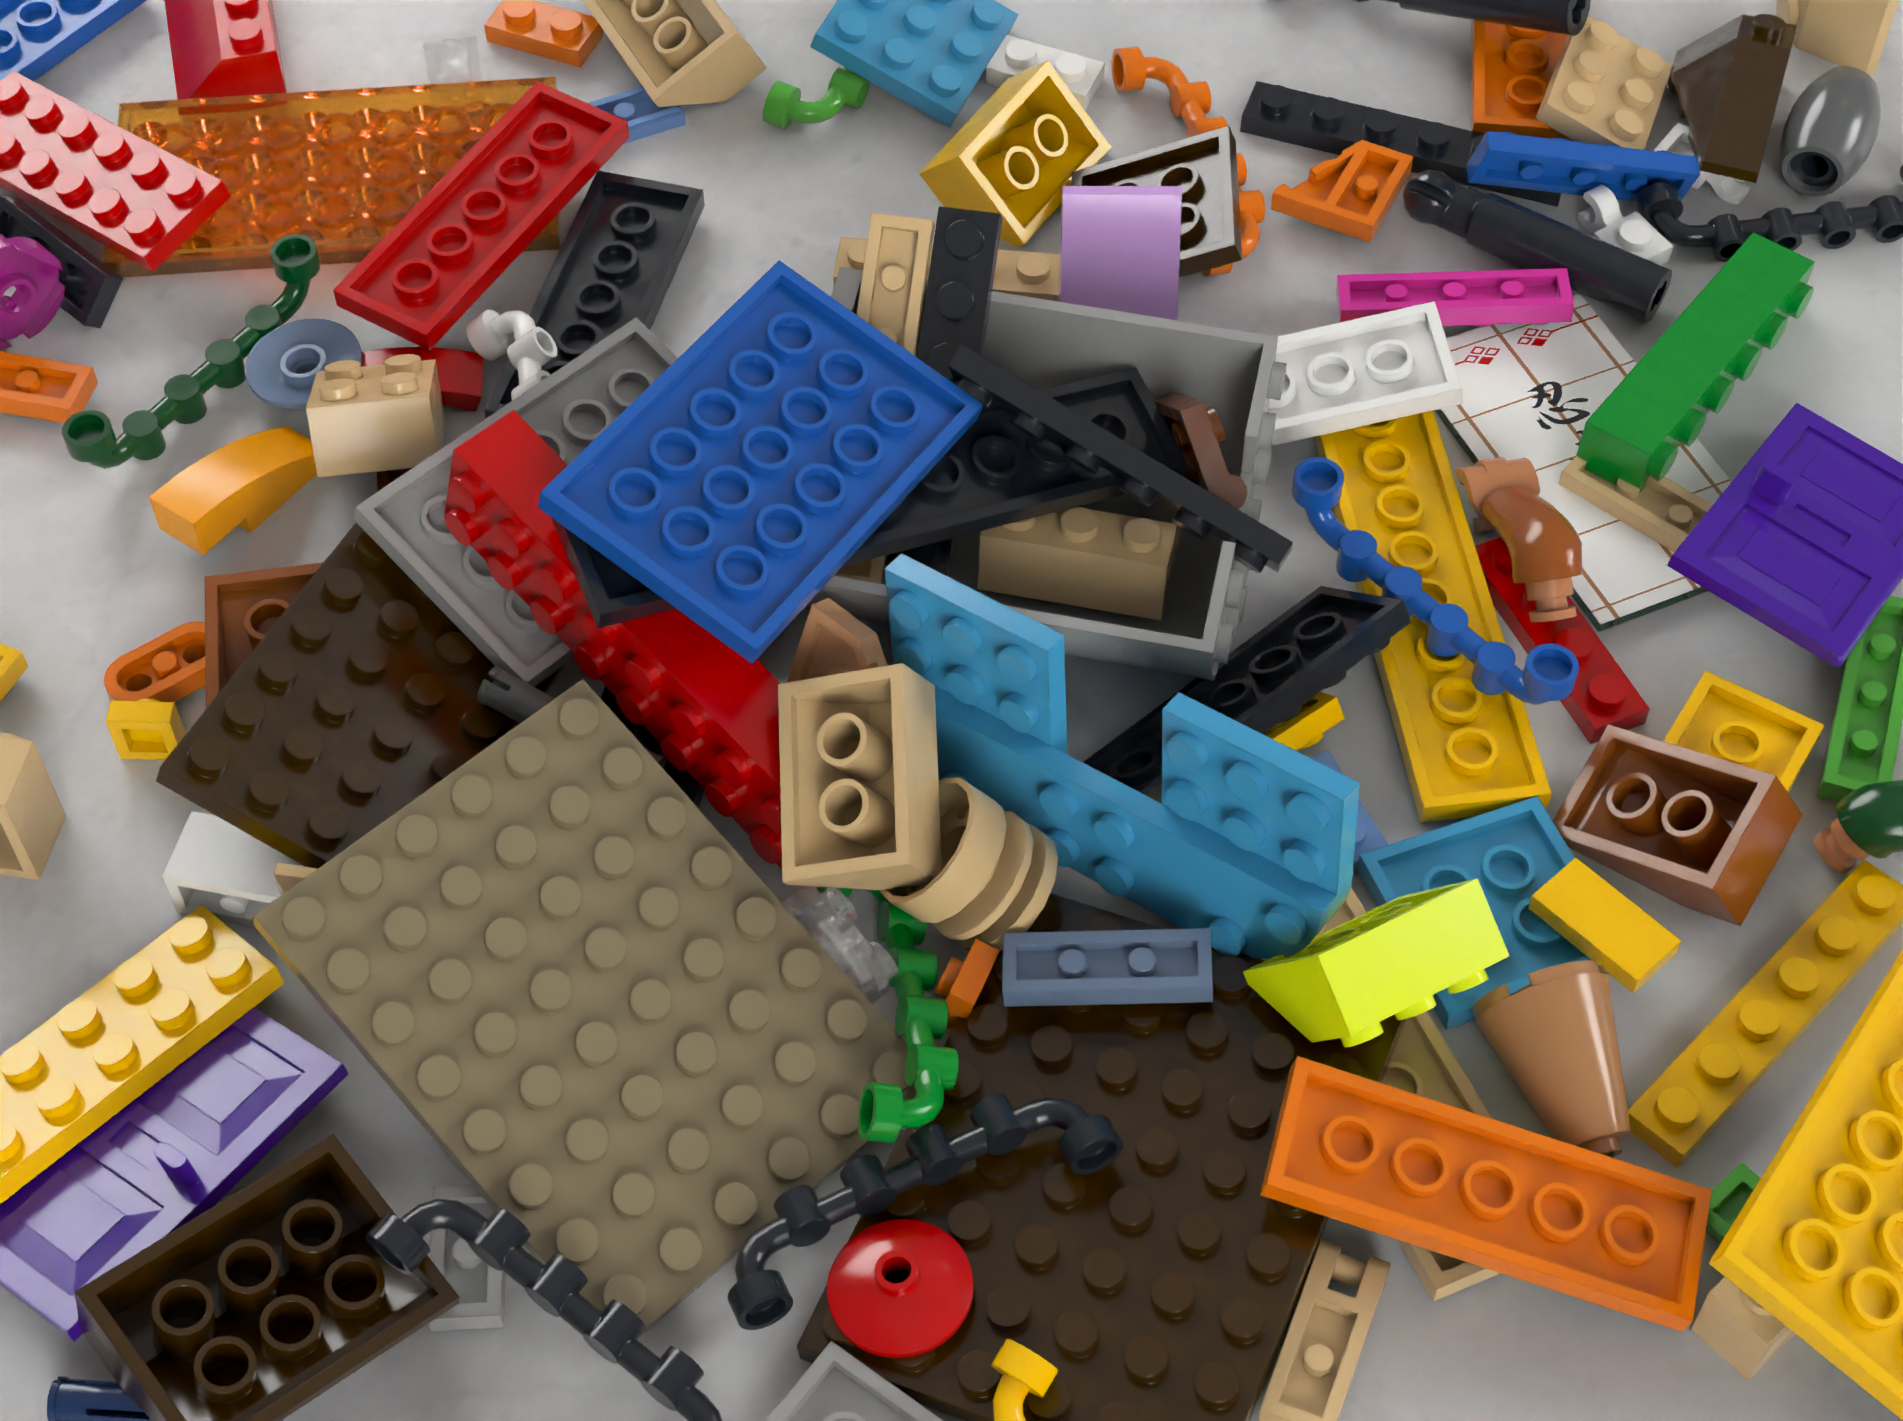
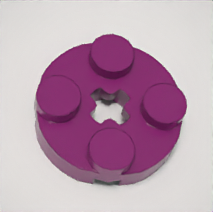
M0 234V349L12 347L6 340L14 339L22 333L28 339L40 333L54 318L64 298L65 286L58 281V269L63 271L60 261L39 242L27 237L7 239ZM14 286L16 288L11 297L3 295L10 287Z

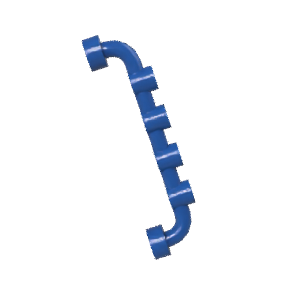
M1311 457L1301 461L1296 466L1292 483V496L1301 507L1305 508L1309 522L1316 533L1338 552L1336 571L1341 578L1350 582H1362L1369 578L1382 588L1381 597L1403 600L1409 617L1414 615L1428 626L1425 642L1432 653L1442 657H1450L1461 653L1474 664L1472 683L1478 691L1487 695H1498L1507 691L1522 702L1533 705L1562 700L1571 694L1577 679L1579 663L1576 656L1569 649L1557 644L1539 645L1529 652L1524 670L1522 671L1515 665V653L1508 645L1501 642L1485 641L1468 627V615L1461 607L1454 604H1440L1421 589L1422 578L1417 571L1404 566L1394 567L1376 552L1377 542L1370 533L1362 530L1350 531L1335 517L1331 508L1340 501L1344 482V473L1337 463L1323 457Z

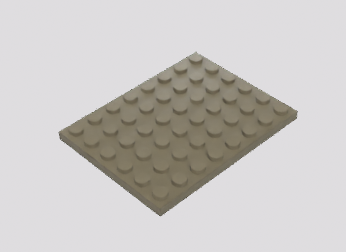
M584 679L577 682L253 915V925L490 1207L493 1210L497 1207L507 1210L526 1226L531 1234V1237L523 1245L527 1251L543 1265L547 1263L554 1253H558L574 1263L588 1279V1283L580 1291V1294L601 1311L604 1310L612 1299L626 1305L640 1317L646 1326V1329L639 1337L738 1255L739 1250L752 1233L765 1224L779 1218L774 1209V1203L782 1193L800 1185H808L816 1189L871 1142L862 1140L858 1130L859 1102L862 1091L868 1082L899 1085L903 1093V1100H912L916 1097L915 1087L908 1086L905 1081V1061L908 1053L906 1041L897 1035L896 1030Z

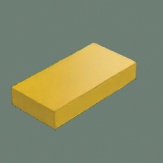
M1576 857L1531 896L1529 910L1591 960L1596 961L1597 965H1603L1607 973L1632 993L1639 989L1675 956L1681 944L1679 938Z

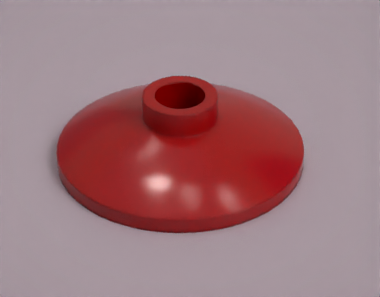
M909 1219L881 1222L855 1235L836 1256L827 1280V1301L830 1313L841 1333L858 1348L868 1353L888 1358H907L921 1355L945 1343L965 1321L970 1311L974 1294V1281L970 1262L957 1241L934 1225ZM895 1270H908L911 1272L910 1276L901 1283L895 1284L885 1280V1276Z

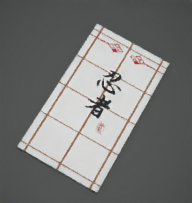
M1578 293L1572 295L1574 302L1572 322L1548 323L1544 325L1531 323L1491 324L1446 338L1462 386L1463 404L1434 411L1474 464L1478 460L1503 457L1506 460L1527 458L1531 461L1539 481V496L1554 506L1571 523L1582 542L1583 574L1572 577L1574 594L1571 596L1596 630L1600 632L1708 592V590L1667 566L1674 553L1673 551L1559 485L1562 470L1576 457L1586 421L1637 364L1588 302ZM1697 438L1689 447L1684 444L1679 446L1676 459L1665 476L1712 505L1732 482Z

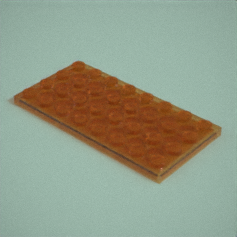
M556 77L120 103L118 126L222 180L231 197L154 272L107 246L104 249L103 263L121 277L273 268L270 257L272 245L281 237L291 234L306 235L315 242L321 265L361 262L537 81L558 90ZM560 212L523 252L560 250Z

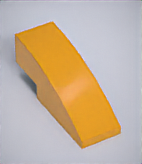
M284 426L244 437L206 455L178 473L149 496L159 529L203 556L237 525L252 533L317 474L311 439L289 426Z

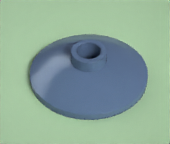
M326 319L297 320L270 331L254 345L246 360L245 375L252 392L265 403L287 409L306 408L317 371H325L324 367L326 365L345 360L358 361L362 365V350L353 332L342 324Z

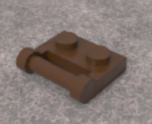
M1177 392L1154 399L1188 464L1183 477L1237 509L1242 507L1248 494L1247 486L1240 477L1228 473L1219 444L1226 441V436L1216 410L1212 406L1206 408L1203 401Z

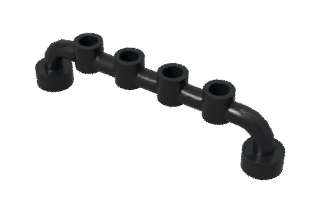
M1902 165V167L1900 168V171H1899V175H1900V178H1901L1902 182H1903V165ZM1658 182L1651 184L1639 191L1633 201L1635 210L1669 242L1682 247L1692 248L1711 246L1715 258L1722 262H1727L1753 232L1792 251L1800 246L1802 243L1801 236L1819 234L1823 246L1827 249H1837L1849 244L1856 236V229L1872 228L1876 239L1882 243L1893 242L1903 237V202H1900L1893 195L1881 196L1873 200L1868 206L1846 208L1845 204L1839 201L1828 202L1817 208L1815 212L1792 214L1788 208H1775L1766 212L1761 218L1738 220V217L1734 214H1722L1704 225H1688L1678 220L1683 213L1684 207L1678 190L1672 183Z
M1002 1094L989 1096L977 1103L971 1110L970 1119L975 1127L949 1139L941 1125H928L918 1129L907 1139L905 1148L910 1157L884 1169L877 1156L863 1155L850 1161L841 1170L840 1179L844 1188L819 1200L814 1189L808 1185L796 1186L782 1193L774 1203V1209L779 1218L765 1224L752 1233L739 1250L735 1266L737 1283L728 1293V1302L742 1329L758 1330L776 1323L791 1310L793 1298L780 1272L771 1269L764 1270L765 1263L772 1254L791 1244L795 1247L812 1245L824 1238L832 1225L857 1213L861 1216H873L881 1213L893 1204L898 1194L922 1183L928 1186L943 1184L957 1175L963 1164L988 1152L995 1156L1007 1154L1019 1147L1026 1139L1027 1134L1047 1126L1065 1130L1059 1139V1148L1072 1171L1079 1175L1091 1174L1108 1166L1121 1153L1123 1142L1107 1116H1089L1082 1107L1068 1100L1042 1098L1013 1108L1007 1096Z
M435 1199L418 1204L401 1218L386 1212L365 1235L368 1244L387 1263L398 1271L411 1275L431 1251L423 1239L427 1233L439 1228L455 1232L468 1243L472 1251L492 1268L505 1272L525 1288L529 1297L543 1310L555 1317H561L582 1334L587 1344L600 1356L611 1363H618L639 1380L647 1393L661 1405L672 1411H677L688 1421H722L719 1410L703 1392L695 1387L704 1376V1372L691 1357L674 1346H669L660 1358L637 1340L646 1329V1326L636 1313L614 1299L609 1302L603 1311L599 1310L580 1294V1291L588 1283V1279L574 1263L566 1257L554 1253L547 1263L543 1265L522 1248L531 1237V1234L526 1226L507 1210L497 1207L486 1219L478 1211L459 1201Z

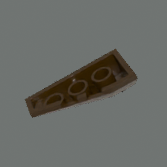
M1742 14L1677 51L1670 72L1668 87L1671 93L1678 94L1679 103L1677 111L1680 118H1687L1690 126L1688 140L1694 156H1698L1700 171L1756 183L1789 60L1796 25L1787 24L1783 19L1775 15L1759 14L1754 17Z

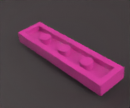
M1567 268L1337 275L1336 296L1339 323L1435 301L1442 326H1489L1491 324L1525 323L1544 325L1548 323L1572 322L1574 302Z

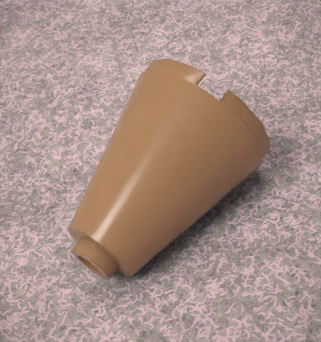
M1582 960L1543 968L1527 974L1531 984L1517 990L1512 995H1510L1505 983L1477 1000L1472 1008L1477 1026L1550 1137L1612 1158L1621 1154L1622 1148L1619 1142L1631 1135L1610 981L1603 965L1598 968L1596 961Z

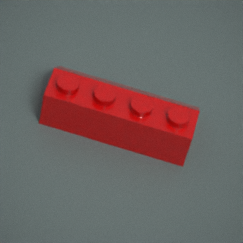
M164 0L181 118L288 100L272 0Z

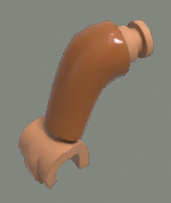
M1503 457L1478 460L1474 466L1456 469L1455 472L1459 482L1465 486L1468 500L1478 515V518H1473L1475 532L1495 530L1507 546L1512 560L1513 583H1525L1527 600H1535L1536 610L1529 612L1530 622L1555 621L1577 616L1576 606H1568L1567 596L1574 594L1572 577L1583 574L1582 542L1571 523L1554 506L1539 496V481L1531 461L1527 458L1506 460Z

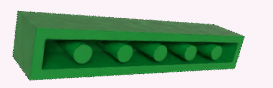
M1753 232L1586 421L1576 454L1577 457L1587 461L1585 470L1616 485L1618 478L1639 488L1640 492L1645 488L1649 476L1662 480L1672 467L1679 446L1684 444L1689 447L1694 443L1704 426L1707 413L1712 411L1717 414L1724 407L1733 390L1734 381L1737 378L1746 381L1758 363L1762 348L1773 349L1786 328L1788 318L1792 316L1798 319L1802 315L1814 291V288L1807 285L1815 261Z

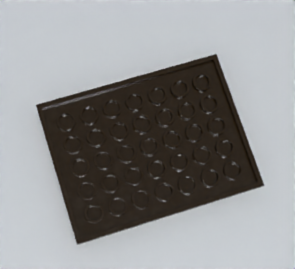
M1050 893L1045 907L1026 932L1153 930L1163 928ZM1212 946L1213 1002L1004 1007L1002 994L1003 950H1001L968 1018H957L943 1046L955 1048L959 1059L956 1083L952 1090H944L943 1108L932 1122L919 1128L902 1130L884 1169L910 1157L905 1148V1143L910 1135L922 1127L933 1124L941 1125L949 1139L975 1127L970 1119L971 1110L983 1099L997 1094L1007 1096L1013 1108L1042 1098H1057L1068 1100L1082 1107L1089 1116H1107L1123 1142V1149L1119 1156L1105 1168L1091 1174L1079 1175L1072 1171L1059 1148V1139L1065 1130L1053 1126L1043 1127L1027 1134L1024 1142L1007 1154L995 1156L988 1152L963 1164L957 1175L949 1181L935 1186H928L922 1183L898 1194L893 1204L883 1212L873 1216H860L849 1240L870 1226L897 1219L926 1222L942 1229L954 1238L967 1255L972 1269L974 1294L970 1311L957 1332L939 1347L913 1357H881L858 1348L841 1333L830 1313L826 1285L797 1344L800 1359L813 1363L832 1341L919 1404L964 1421H994L993 1398L1003 1375L997 1372L991 1364L1006 1339H1011L1038 1354L1058 1369L1057 1375L1043 1398L1030 1392L1026 1395L1023 1403V1414L1026 1421H1250L1329 1217L1260 1195L1290 1068L1296 1057L1299 1056L1382 1083L1406 1019L1397 1020L1394 1014L1380 1021L1384 1032L1369 1041L1345 1048L1340 1038L1312 1043L1248 985L1243 971L1265 960L1252 958L1243 953H1240L1237 957L1224 956ZM895 1270L887 1274L885 1280L895 1284L901 1283L910 1276L911 1272L908 1270Z

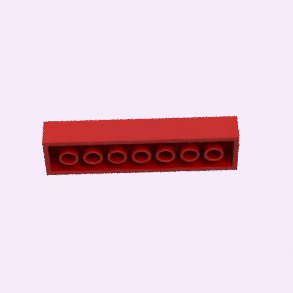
M514 410L453 450L444 511L445 523L453 537L462 545H471L487 562L488 569L496 582L506 590L513 589L530 607L531 614L539 627L550 635L556 634L570 648L577 665L584 674L593 680L599 679L616 696L617 703L623 714L632 723L643 725L660 742L663 754L676 769L688 771L704 788L705 795L711 806L722 816L732 817L749 835L750 843L756 853L764 861L770 864L776 863L782 869L778 684L781 683L758 659L751 664L678 609L602 628L597 627L553 524L552 517L538 508L540 492L568 465Z

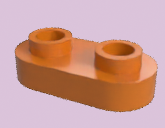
M205 622L182 624L113 661L104 675V686L110 701L155 699L161 702H175L206 686Z

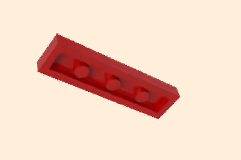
M1501 537L1476 545L1475 548L1493 606L1526 653L1529 654L1533 648L1542 644H1557L1569 649L1576 656L1579 663V671L1574 689L1569 696L1560 701L1590 744L1598 742L1608 724L1625 730L1645 724L1650 708L1576 607L1577 616L1555 621L1530 622L1529 612L1536 610L1535 600H1527L1525 583H1513L1512 560L1508 548ZM1567 596L1568 606H1576L1571 598Z

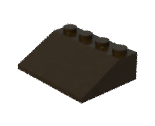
M334 1134L74 1291L80 1331L117 1383L152 1421H281L457 1305L460 1297L428 1255L411 1275H406L387 1263L368 1244L365 1235L386 1212L397 1215Z

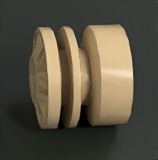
M943 778L939 781L942 872L929 884L880 890V893L890 903L919 921L932 923L942 935L950 940H956L968 951H970L975 938L1001 951L1003 950V933H1025L1045 907L1056 879L1058 855L1055 842L1043 831L1032 824H1028L1014 812L1004 811L1003 807L995 800L962 778Z

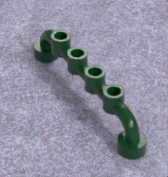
M302 234L286 235L278 239L270 249V257L276 276L286 282L282 294L271 305H259L250 309L245 316L246 326L230 340L221 339L211 343L205 351L206 361L190 375L182 374L169 379L164 386L165 397L148 411L139 410L129 414L122 423L124 432L117 438L108 416L100 411L85 410L69 417L63 424L62 436L70 456L77 461L89 462L91 465L103 469L120 466L133 456L139 460H152L159 457L166 448L162 430L174 420L181 424H192L201 420L207 412L203 394L214 385L229 389L242 384L246 379L243 359L249 355L254 345L263 336L285 324L302 306L308 294L311 279L319 272L321 266L315 242L310 237Z

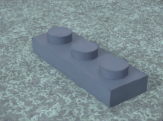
M1211 928L1003 933L1002 994L1004 1007L1213 1002Z

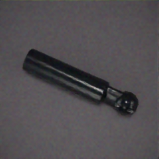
M1355 0V1H1357V2H1364V1H1370V0ZM1591 0L1382 1L1399 3L1400 7L1405 10L1575 36L1580 33L1586 23Z
M1427 169L1415 174L1405 186L1403 192L1404 207L1409 216L1417 222L1433 224L1467 239V244L1524 269L1567 268L1572 290L1645 322L1650 321L1655 315L1670 285L1672 270L1490 192L1487 195L1454 181L1452 177L1443 171Z

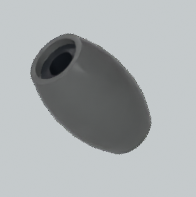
M1849 66L1832 68L1809 84L1792 106L1783 127L1780 143V160L1784 179L1796 191L1809 196L1831 194L1848 182L1868 158L1878 134L1881 108L1877 85L1866 72Z

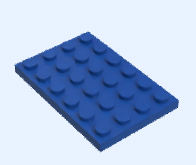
M779 260L540 492L538 508L753 664L976 422L983 404Z

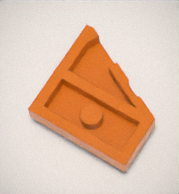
M1361 140L1343 150L1339 157L1325 160L1309 169L1308 180L1290 189L1285 184L1278 186L1272 195L1271 210L1371 242L1411 173L1413 156Z

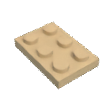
M1588 16L1579 34L1575 36L1567 35L1536 119L1575 142L1599 145L1614 144L1624 148L1644 150L1673 65L1664 61L1655 51L1649 48H1642L1618 34L1606 22L1596 21Z

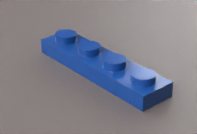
M1486 131L1467 163L1468 183L1580 196L1602 184L1613 192L1617 200L1631 202L1634 201L1637 193L1643 188L1658 182L1674 184L1682 200L1700 176L1698 156L1674 154L1664 150L1649 151L1624 148L1614 144L1599 145L1574 142L1564 138L1549 139L1516 135L1506 131Z

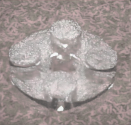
M800 886L780 903L788 913L794 914L795 918L809 932L807 935L810 939L817 942L827 952L835 963L836 968L841 973L844 972L866 996L864 1000L868 1004H874L889 991L888 981L898 973V967L890 954L879 943L875 941L868 943L852 923L858 918L857 912L841 891L831 886L821 894L813 887Z

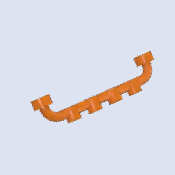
M1137 46L1118 48L1113 51L1111 71L1117 91L1141 90L1144 87L1145 78L1159 80L1164 83L1170 92V106L1175 117H1182L1187 127V138L1228 126L1225 118L1222 116L1206 118L1205 116L1211 109V92L1206 81L1189 83L1187 77L1178 66L1157 57H1143L1142 51ZM1237 153L1243 259L1253 252L1260 238L1258 223L1264 221L1265 203L1263 195L1259 190L1242 192L1240 186H1243L1246 182L1247 168L1243 155ZM1233 263L1205 270L1201 273L1205 277L1229 274Z

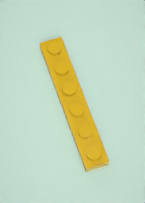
M1864 859L1628 1109L1631 1133L1679 1168L1903 924V885Z

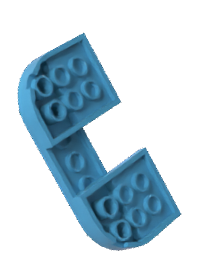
M902 553L885 568L893 664L903 663L935 685L939 781L943 778L960 777L995 800L1003 807L1004 811L1014 812L1028 824H1032L1043 831L1055 842L1059 866L1069 867L1099 883L1108 893L1117 897H1125L1182 929L1211 928V946L1224 956L1237 957L1240 953H1243L1252 958L1270 959L1278 955H1283L1284 957L1294 955L1309 945L1341 908L1347 899L1352 883L1359 782L1178 692L1162 709L1161 804L1068 755L1063 634Z

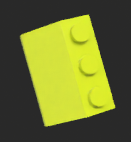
M1476 878L1397 897L1316 936L1309 945L1298 953L1287 957L1283 955L1274 956L1243 971L1248 985L1309 1041L1313 1043L1340 1038L1343 1046L1346 1048L1364 1043L1382 1034L1384 1031L1380 1021L1394 1014L1397 1020H1404L1434 1008L1437 1004L1433 995L1446 988L1449 994H1454L1488 980L1485 968L1509 957V953L1479 880Z

